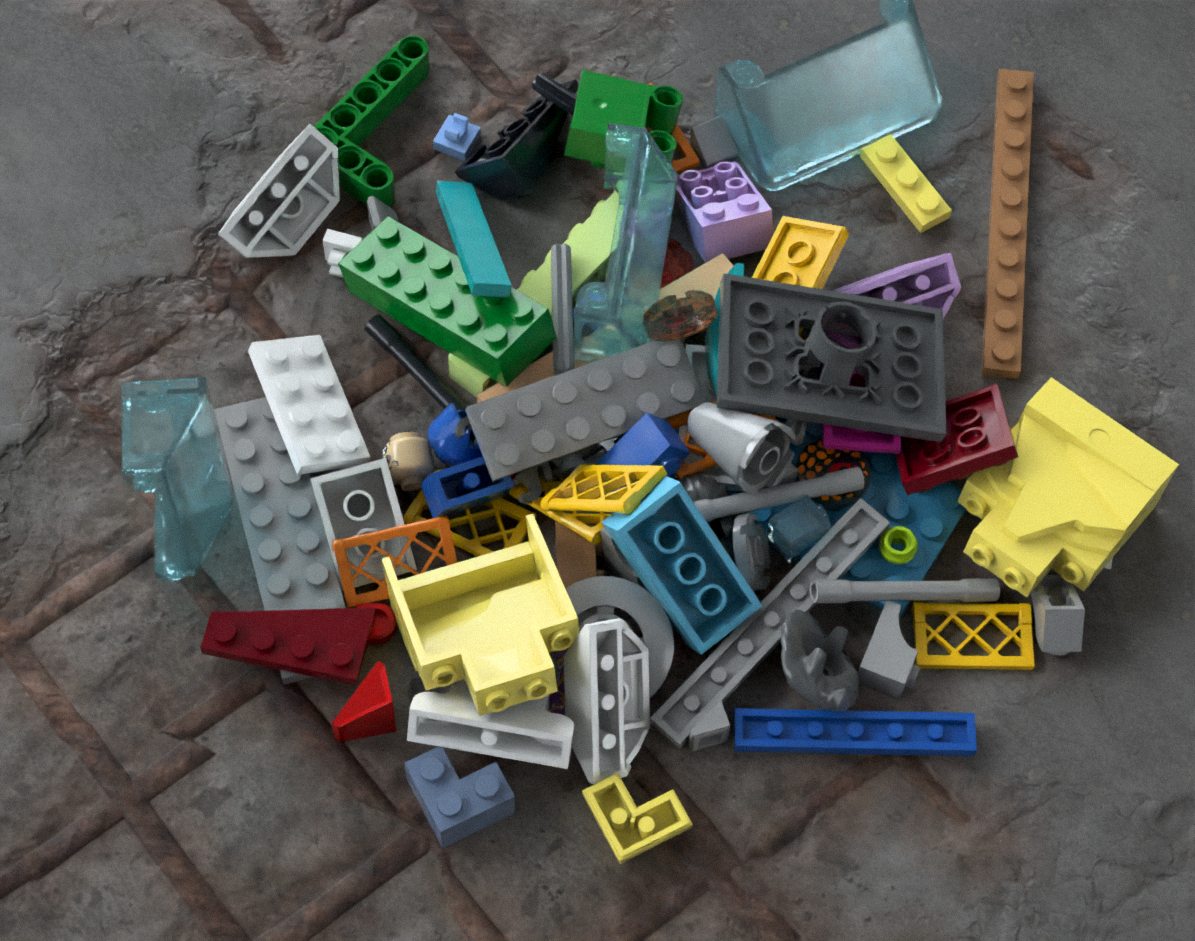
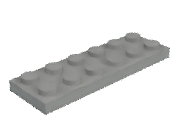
M679 335L673 339L666 337L470 405L465 411L493 482L626 434L646 413L667 419L694 409L705 403V400Z

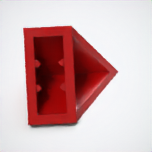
M378 661L331 723L336 740L345 742L397 732L392 696L386 668L383 663Z

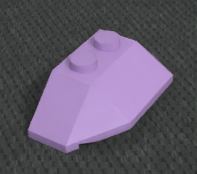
M946 253L898 266L840 287L834 291L942 309L944 319L954 297H957L961 290V284L951 253ZM825 331L828 338L847 349H858L862 342V339L857 336Z

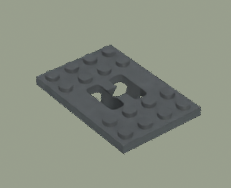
M724 273L720 281L717 408L942 442L946 436L942 309ZM799 328L811 329L807 340H803L799 336ZM823 331L857 336L862 339V342L858 349H845L835 345ZM820 361L825 364L819 381L803 378L799 374V365L819 367ZM852 373L863 376L865 387L848 385Z

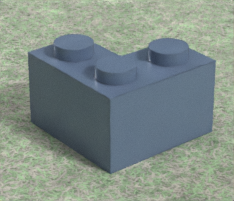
M438 746L405 762L407 781L442 848L515 813V796L497 762L461 779L458 778L443 747Z

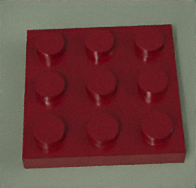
M997 384L945 402L946 436L942 442L901 436V451L896 456L902 485L907 495L928 491L936 485L954 479L966 478L971 473L992 466H1001L1009 460L1019 457L1002 395Z

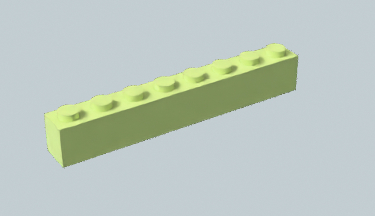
M635 171L629 178L624 177L619 181L614 193L606 201L601 200L596 204L591 216L583 224L578 223L573 227L568 239L563 243L571 247L573 310L670 212L672 191L655 179L648 178L642 173ZM550 250L544 263L536 271L531 270L526 274L517 291L547 307L552 319ZM449 354V377L476 398L481 392L499 383L453 354Z

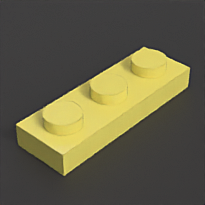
M891 134L861 149V159L920 233L950 218L951 208Z

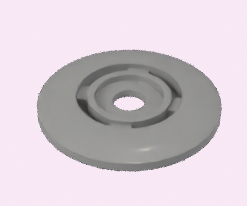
M613 576L587 578L565 588L578 617L579 631H581L585 624L620 618L614 615L616 608L628 613L638 623L643 637L639 639L649 651L650 699L665 681L672 665L674 654L672 627L660 603L638 584ZM550 652L549 655L555 668V675L558 677V667L552 652Z

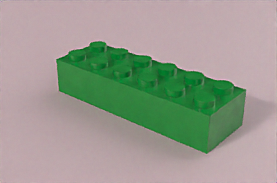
M389 216L338 262L350 293L506 387L557 338L547 307L512 287L510 297L473 296L457 255Z

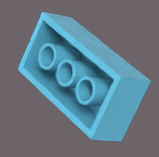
M665 476L641 500L639 506L632 513L620 514L614 512L601 522L646 589L663 607L670 624L683 643L702 655L763 607L679 481Z

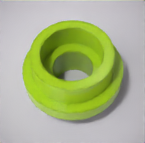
M896 526L887 529L881 535L878 548L886 561L900 565L910 562L915 557L918 542L915 535L909 529ZM895 543L901 544L904 550H895L891 545Z

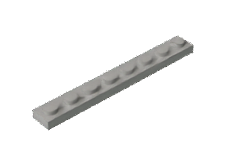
M860 498L760 602L763 607L742 622L650 718V723L680 749L689 740L690 731L718 701H722L723 704L781 642V626L788 613L794 612L797 609L809 613L816 605L810 599L809 589L811 581L840 580L889 528L890 522Z

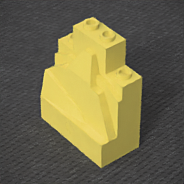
M1051 377L1026 404L1019 422L1011 429L1019 457L1009 460L1001 466H992L974 472L966 480L957 501L969 513L982 519L973 530L963 552L971 557L976 564L985 567L1003 580L1008 587L1017 590L1025 597L1030 595L1051 569L1061 575L1065 581L1074 584L1084 592L1152 512L1179 466L1178 463Z
M533 514L526 516L528 542L405 579H397L389 557L382 559L391 608L394 611L397 625L415 671H418L425 690L449 686L456 681L465 679L479 716L491 712H500L510 706L529 700H538L548 694L558 692L555 668L549 653L569 648L580 632L577 614Z

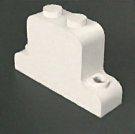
M463 679L452 683L447 693L421 692L413 697L409 710L407 741L568 769L575 725L569 717L548 711L551 694L538 700H529L510 706L500 712H491L479 716L466 680Z

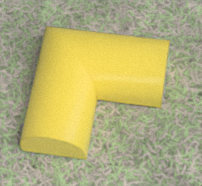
M619 773L582 790V795L619 864L691 829L693 826L673 789L639 807L635 805Z

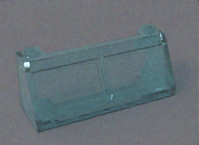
M608 123L603 188L611 189L612 187L616 190L619 196V205L605 283H588L579 290L574 312V359L595 362L652 342L653 339L651 334L654 332L650 330L654 328L651 324L655 323L678 174L644 127Z
M206 377L122 383V474L125 482L136 491L144 493L154 491V572L156 578L174 581L183 579L185 576L196 575L233 505V488Z

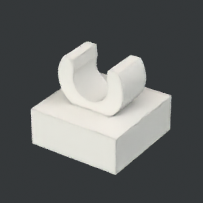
M327 229L323 238L325 260L331 265L329 274L343 278L338 262L362 241L361 237Z

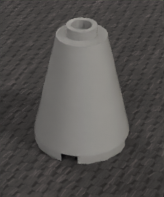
M710 402L695 407L688 417V433L748 494L757 496L761 494L757 490L764 486L769 489L774 487L786 473L793 459L794 452L789 449L790 439L796 442V435L791 427L782 422L738 410L717 408V404Z

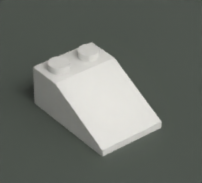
M386 458L310 478L342 591L343 587L336 556L332 550V540L405 525ZM400 536L379 541L377 546L397 558L408 537ZM365 544L347 548L348 561L359 566L370 546ZM409 546L400 561L417 570L411 546ZM374 549L362 570L378 580H382L385 576L382 559L386 558V556ZM399 564L394 569L396 576L410 572ZM350 567L351 574L353 575L356 570ZM359 573L353 582L354 588L373 583L374 581Z

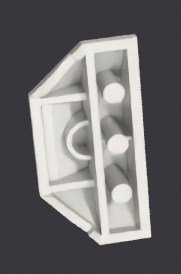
M309 124L282 152L236 207L218 235L245 258L295 256L340 201L337 163L338 147Z
M618 618L585 624L575 638L574 643L564 655L565 716L574 722L572 748L588 782L591 784H596L616 773H619L621 778L627 777L631 769L630 763L639 752L650 728L649 651L637 635L628 628L627 623Z

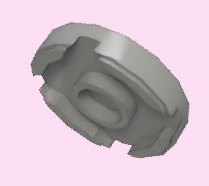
M755 513L737 515L734 520L733 549L738 570L752 591L766 589L770 582L769 576L764 577V569H769L771 564L769 543L762 524H755L754 522L758 521V516Z

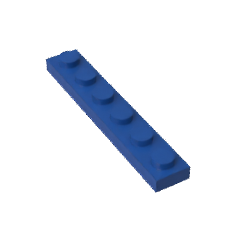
M735 708L734 752L975 756L977 752L975 713L849 710L832 712L830 710Z

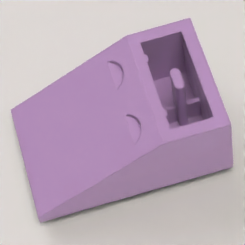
M737 161L720 162L711 168L699 171L688 170L679 176L669 178L693 244L705 263L722 253L730 259L767 248L774 234L772 209Z

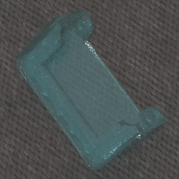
M881 0L879 14L884 23L764 75L757 64L750 60H737L719 68L714 118L723 116L739 152L738 155L762 188L769 191L784 189L861 154L862 148L889 134L897 138L932 122L938 117L942 107V97L912 0Z

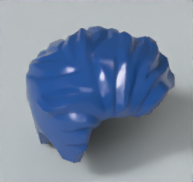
M452 403L433 420L427 431L429 445L434 449L436 458H439L441 462L451 467L483 456L479 445H475L469 439L471 430L465 429V435L461 438L455 436L457 422L467 416V413L461 409L457 411Z

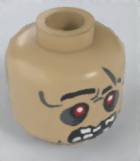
M417 432L395 434L382 449L383 458L387 459L393 485L401 486L403 491L421 489L420 484L429 474L434 473V462L429 441L420 437Z

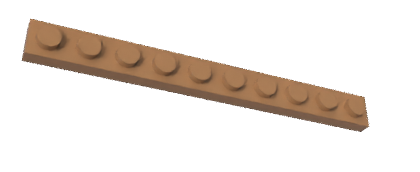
M1000 68L996 82L981 375L1018 379L1021 373L1034 72Z

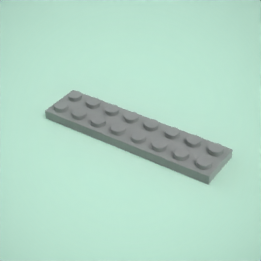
M259 398L214 409L264 610L346 608L310 481V473L297 475L267 398ZM280 670L283 685L313 677Z

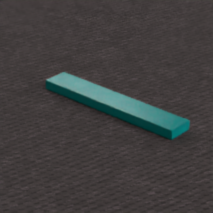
M437 181L435 193L471 294L473 296L510 297L511 282L473 184L468 182Z

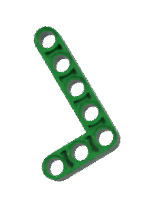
M411 35L401 39L314 126L338 147L339 188L366 206L368 197L371 196L376 197L387 206H391L395 200L392 170L358 146L429 74V47L427 42L419 36Z

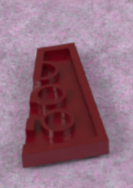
M376 607L211 612L200 649L202 654L357 685L376 617Z

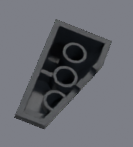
M574 79L561 85L576 94L579 84ZM541 95L522 111L524 117L510 125H505L497 132L500 136L499 140L492 143L488 148L486 145H481L455 171L458 178L472 183L473 186L501 200L516 196L518 199L527 196L535 189L534 183L545 172L568 112Z

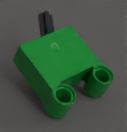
M582 69L577 93L575 94L544 73H539L532 83L533 90L572 115L565 156L591 161L595 168H603L605 165L640 172L651 179H662L668 175L677 146L675 138L669 133L676 127L684 100L679 90L671 86L663 85L657 87ZM645 123L648 128L653 130L648 134L644 133Z

